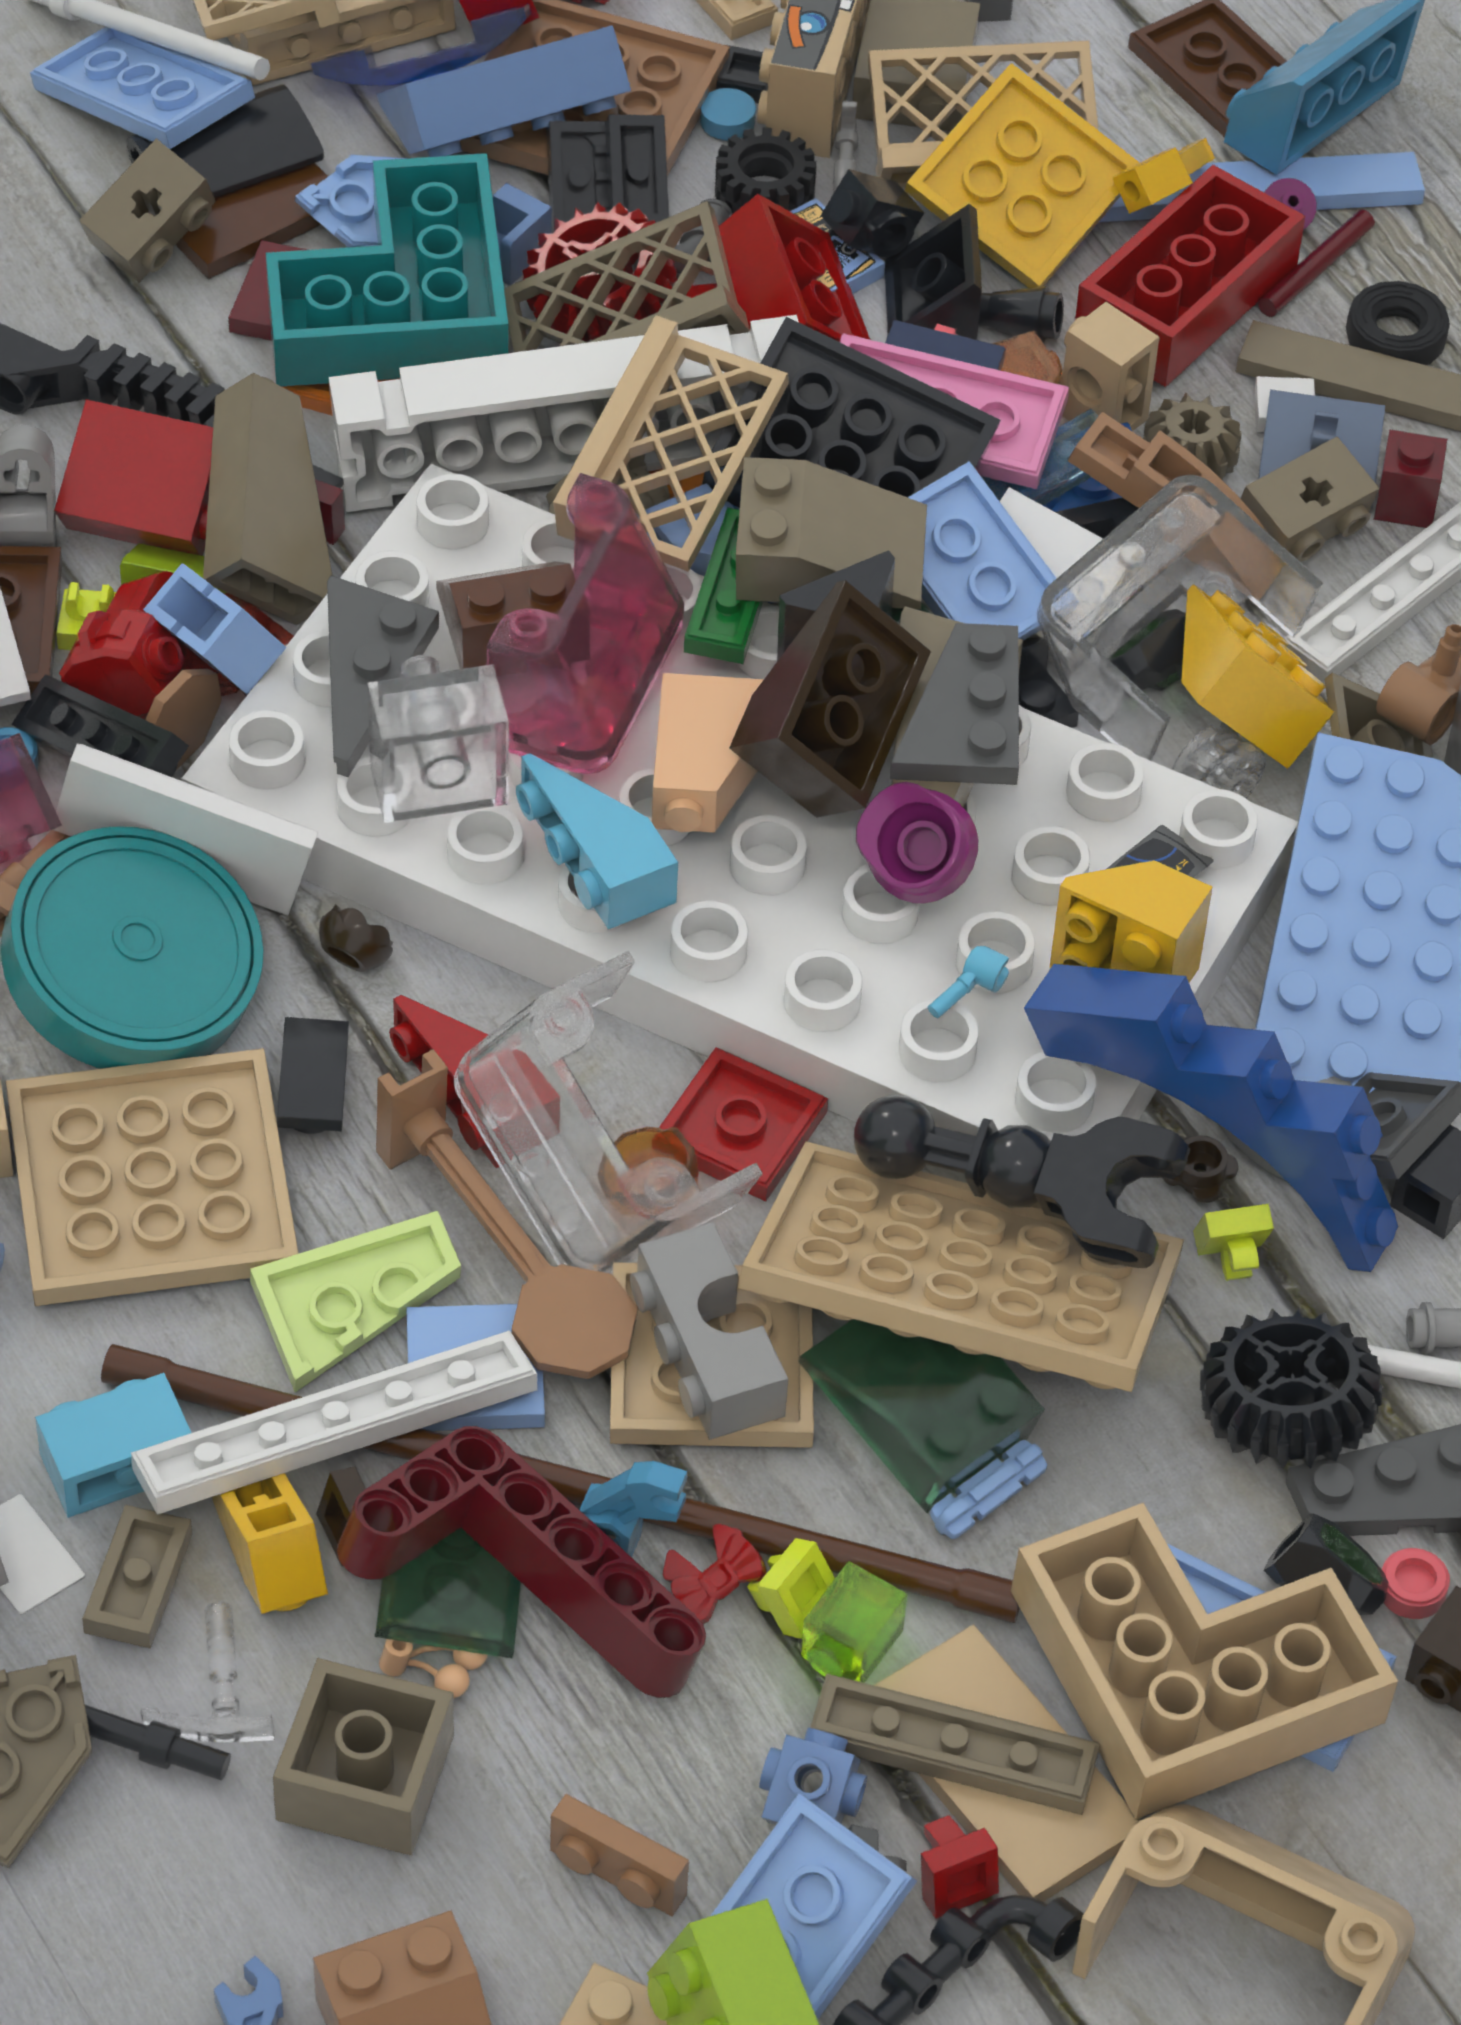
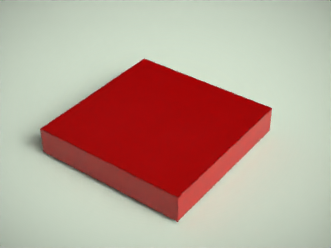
M715 1047L654 1133L652 1149L766 1202L800 1153L805 1141L809 1140L826 1115L829 1098Z

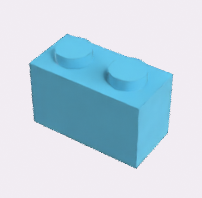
M165 1373L144 1380L133 1379L126 1381L112 1391L80 1402L69 1401L62 1403L50 1412L35 1417L40 1456L67 1518L144 1492L132 1470L131 1453L192 1433Z

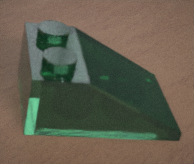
M856 1319L850 1320L803 1353L798 1360L801 1366L926 1513H929L932 1506L949 1493L955 1494L956 1488L996 1458L999 1460L1003 1459L1002 1454L1020 1440H1027L1045 1410L1000 1357L988 1354L973 1355L964 1353L951 1344L920 1336L903 1337L893 1333L886 1327Z

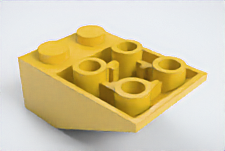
M1192 584L1187 590L1181 683L1200 706L1288 769L1334 713L1320 695L1325 689V685L1305 669L1307 664L1287 648L1289 643L1271 627L1263 622L1256 626L1243 615L1245 610L1219 589L1212 596H1209Z

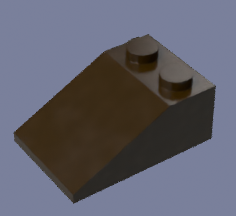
M846 580L839 581L751 696L729 749L816 818L864 809L870 799L931 651Z

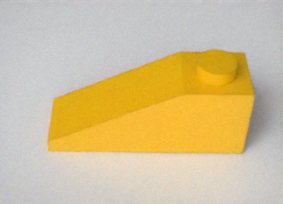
M285 1473L211 1497L243 1581L261 1614L274 1610H294L303 1606L310 1599L328 1594L314 1522Z

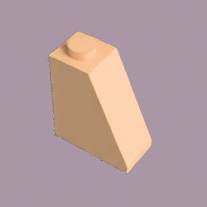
M663 673L652 798V824L656 829L675 830L678 832H716L757 773L756 769L729 749L751 696L764 679Z

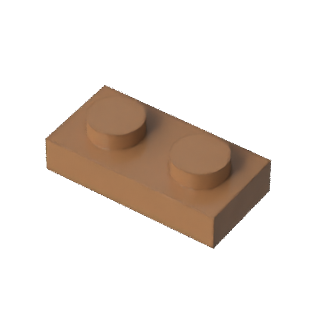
M564 1795L551 1814L550 1851L556 1853L559 1860L571 1870L584 1875L593 1873L617 1886L620 1893L635 1905L643 1908H651L653 1906L673 1917L687 1896L689 1860L572 1796Z

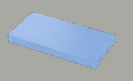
M108 27L95 32L30 72L35 90L152 142L157 138L169 149H172L255 98L252 83L249 79L209 62Z

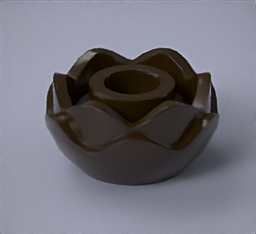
M335 904L332 910L327 912L325 916L323 915L320 920L319 937L322 949L330 957L350 969L365 972L381 966L392 955L393 948L391 946L394 942L390 940L388 930L380 925H369L364 915L355 908L341 910Z

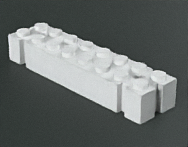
M797 315L750 321L749 332L733 335L729 334L727 324L679 330L678 334L761 363L784 319L788 317L798 322ZM644 335L399 368L400 379L378 382L376 371L328 377L335 426L334 437L339 476L344 479L342 489L346 512L393 506L392 495L407 493L430 463L455 474L472 477L482 485L499 492L557 484L570 472ZM685 358L677 372L683 387L713 377L709 366ZM750 381L729 387L736 404H738ZM670 385V387H669V389H668L667 392L673 390V388H672L671 385ZM720 391L689 401L697 420L728 410ZM680 404L658 411L652 418L657 433L688 423ZM724 427L704 434L711 450ZM645 431V433H644L642 439L648 437L646 431ZM695 437L664 447L672 467L703 457ZM655 451L646 453L644 459L647 465L646 471L663 469Z

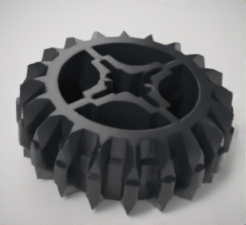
M1271 1308L1266 1320L1260 1321L1253 1316L1246 1315L1241 1329L1225 1327L1220 1341L1210 1344V1351L1206 1355L1204 1368L1200 1372L1201 1407L1205 1412V1419L1211 1421L1215 1438H1228L1232 1453L1251 1449V1454L1256 1464L1267 1457L1278 1459L1282 1469H1284L1289 1460L1301 1459L1311 1469L1317 1456L1322 1455L1336 1462L1342 1447L1358 1449L1363 1434L1372 1433L1373 1425L1377 1420L1378 1407L1382 1405L1383 1385L1380 1384L1381 1368L1378 1365L1377 1356L1372 1355L1371 1350L1368 1348L1367 1338L1354 1337L1349 1323H1342L1332 1327L1326 1312L1315 1319L1305 1318L1300 1308H1298L1293 1316L1281 1317ZM1329 1383H1332L1338 1390L1330 1386ZM1246 1385L1254 1391L1251 1393L1244 1386Z

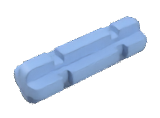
M1020 1440L1002 1454L1004 1462L996 1458L956 1488L955 1493L958 1495L957 1497L949 1493L933 1505L930 1510V1516L935 1523L937 1531L941 1535L957 1539L975 1525V1520L973 1519L975 1516L981 1521L1021 1491V1481L1029 1485L1045 1473L1048 1464L1042 1456L1043 1451L1036 1444H1031L1027 1440Z

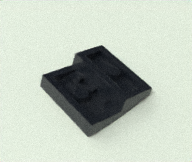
M608 115L606 121H549L546 131L549 202L552 207L551 234L555 231V218L565 223L572 220L575 207L584 215L592 213L597 201L606 208L607 212L619 202L624 208L628 209L629 213L640 209L649 221L655 220L656 223L669 217L664 115Z

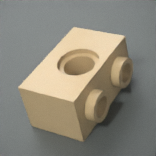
M1107 302L1087 317L1081 316L1076 319L1069 327L1064 338L1066 351L1059 385L1068 386L1069 393L1062 417L1083 431H1088L1101 412H1104L1120 424L1128 422L1132 431L1142 425L1149 416L1159 336Z

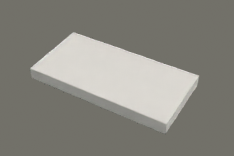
M78 743L68 766L51 827L52 830L68 836L93 829L119 826L138 827L169 834L199 848L216 860L237 881L251 903L287 916L290 913L318 835L316 830Z

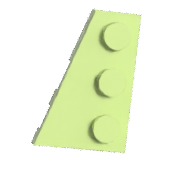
M438 1211L251 1268L250 1282L293 1390L297 1392L407 1315L406 1307H419L458 1280L461 1274V1264Z

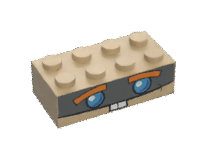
M781 0V9H785V12H775L771 27L770 45H774V49H764L759 72V81L768 83V91L762 90L758 105L757 123L765 124L766 128H772V136L779 137L781 130L791 132L790 142L800 137L806 142L805 149L812 148L815 156L830 158L842 113V102L847 99L856 67L870 0Z

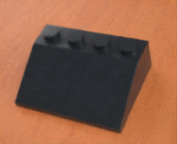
M786 317L760 364L788 373L789 384L750 457L806 460L908 498L969 461L977 471L1001 420ZM750 381L737 406L761 399L767 387ZM750 419L744 420L746 426L748 425ZM735 424L724 427L711 450L712 453L738 444L741 437ZM726 465L719 467L721 473ZM709 470L704 473L702 485L707 483L713 490L716 484ZM743 470L726 500L740 508Z

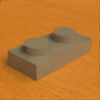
M125 1504L82 1618L85 1634L151 1649L192 1537L191 1519L165 1513L157 1515L155 1511Z

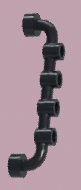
M1021 1895L996 1898L981 1907L971 1917L967 1916L957 1907H953L940 1917L931 1932L930 1942L938 1947L936 1951L922 1964L909 1953L900 1955L886 1970L881 1981L882 1989L889 1993V1995L873 2010L860 2000L852 2001L840 2012L833 2025H900L912 2013L915 2015L923 2013L936 2000L943 1983L961 1966L969 1968L974 1965L987 1950L991 1938L1006 1925L1017 1923L1029 1926L1028 1944L1051 1962L1058 1961L1067 1955L1078 1942L1081 1920L1084 1913L1063 1897H1058L1049 1904H1046L1034 1897Z

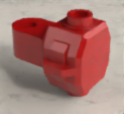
M163 571L125 582L118 588L106 612L97 610L88 613L78 632V637L59 672L61 681L145 720L154 698L179 674L186 660L178 644L179 641L163 628L152 614L146 613L143 610L173 573Z

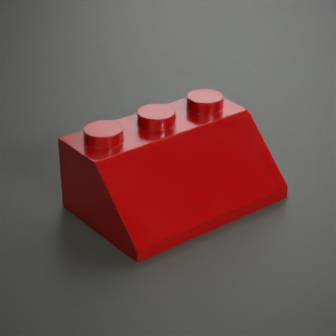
M760 194L755 195L718 226L737 303L746 313L749 329L750 321L797 315L799 323L840 342L843 333L871 340L828 232ZM826 268L837 287L833 293L826 285L817 280L825 274Z

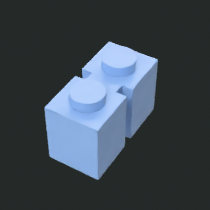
M183 563L143 609L146 613L152 614L157 622L186 648L245 694L252 690L287 648L242 607L214 588L209 582Z

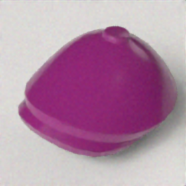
M906 781L891 784L880 791L863 811L856 826L857 846L877 882L893 896L910 903H931L939 901L955 892L965 883L970 875L978 855L979 839L976 826L969 813L961 804L944 793L926 789L918 784Z

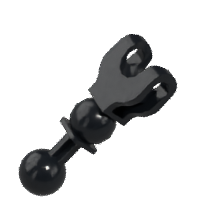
M902 1095L884 1096L871 1102L859 1115L854 1128V1146L861 1162L873 1173L885 1178L901 1179L918 1173L926 1165L964 1173L974 1196L983 1198L987 1193L992 1199L1009 1208L1031 1207L1039 1202L1045 1215L1064 1220L1068 1224L1076 1242L1090 1258L1134 1268H1147L1151 1266L1155 1261L1159 1244L1152 1228L1145 1221L1117 1209V1199L1127 1185L1140 1178H1176L1184 1170L1190 1154L1188 1144L1176 1132L1157 1125L1120 1116L1100 1122L1086 1133L1077 1136L1054 1133L1052 1140L1028 1125H1007L998 1130L993 1120L984 1118L980 1124L977 1136L936 1127L932 1115L921 1103Z

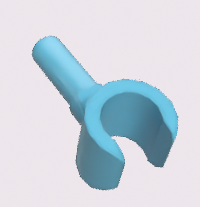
M986 946L975 947L965 962L963 973L956 979L955 983L928 1005L929 1012L935 1018L941 1017L964 995L969 994L976 984L994 993L998 992L1009 975V970L1005 967L1009 957Z

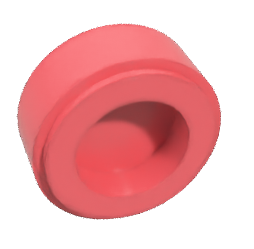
M1406 1548L1396 1551L1384 1562L1382 1571L1388 1580L1386 1599L1383 1603L1389 1610L1409 1619L1427 1618L1439 1610L1446 1600L1450 1584L1448 1569L1439 1557L1423 1549Z

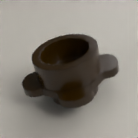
M1198 1135L1184 1139L1190 1148V1154L1184 1170L1174 1179H1162L1168 1185H1180L1184 1190L1193 1194L1195 1200L1199 1202H1213L1218 1199L1219 1187L1223 1182L1237 1175L1238 1162L1234 1156L1227 1153L1225 1147L1218 1140L1212 1137ZM1194 1169H1201L1205 1172L1195 1171Z

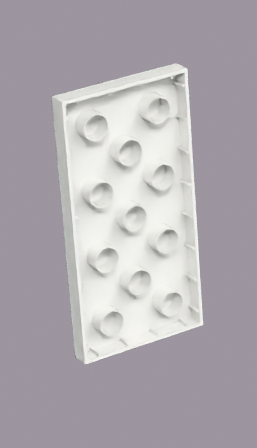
M431 463L340 577L341 579L439 611L438 631L350 776L345 777L337 774V764L334 763L328 595H326L286 645L287 648L257 682L181 778L183 782L316 830L318 835L302 879L704 1056L709 1057L715 1047L720 1048L829 1098V1111L854 1122L857 1121L866 1106L878 1098L889 1095H902L921 1103L932 1115L936 1127L977 1136L982 1120L987 1118L994 1121L998 1130L1007 1125H1028L1045 1134L1050 1140H1052L1054 1133L1077 1136L1086 1133L1100 1122L1119 1116L1139 1120L1157 1089L1136 1079L1091 1064L1045 1056L1024 1010L1025 1005L1051 969L1049 966L1059 889L1064 879L1068 876L1107 869L1160 825L1166 826L1182 837L1185 843L1197 853L1211 857L1214 862L1195 877V879L1213 888L1200 967L1189 983L1197 1003L1204 1013L1287 876L1298 823L1296 820L1252 803L1235 792L1213 787L1138 756L1124 746L1104 742L1029 711L1019 705V772L1017 785L974 783L964 809L969 813L976 826L979 839L978 855L973 870L965 883L955 892L941 900L926 904L910 903L893 896L877 882L856 843V826L866 808L816 818L757 771L715 833L678 832L675 830L656 829L678 861L677 903L607 929L594 908L586 909L580 901L575 889L574 877L565 863L558 865L551 857L546 845L545 833L536 819L529 821L521 811L516 796V786L521 784V756L529 753L643 814L652 822L653 780L663 673L765 679L777 663L779 606L763 602L744 664L684 653V636L704 576L695 573L691 569L688 572L586 534L583 535L580 543L557 535L555 514L484 486L472 477L455 474ZM554 561L570 563L585 607L584 658L463 679L437 593L436 581ZM893 744L867 806L880 791L891 785L890 768ZM986 946L1009 957V961L1005 965L1009 970V975L998 992L994 993L976 984L969 994L964 995L941 1017L935 1018L929 1012L928 1005L955 983L956 979L963 973L965 962L975 947Z

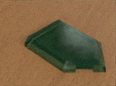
M460 1527L391 1575L382 1578L374 1637L512 1659L515 1648L521 1582Z

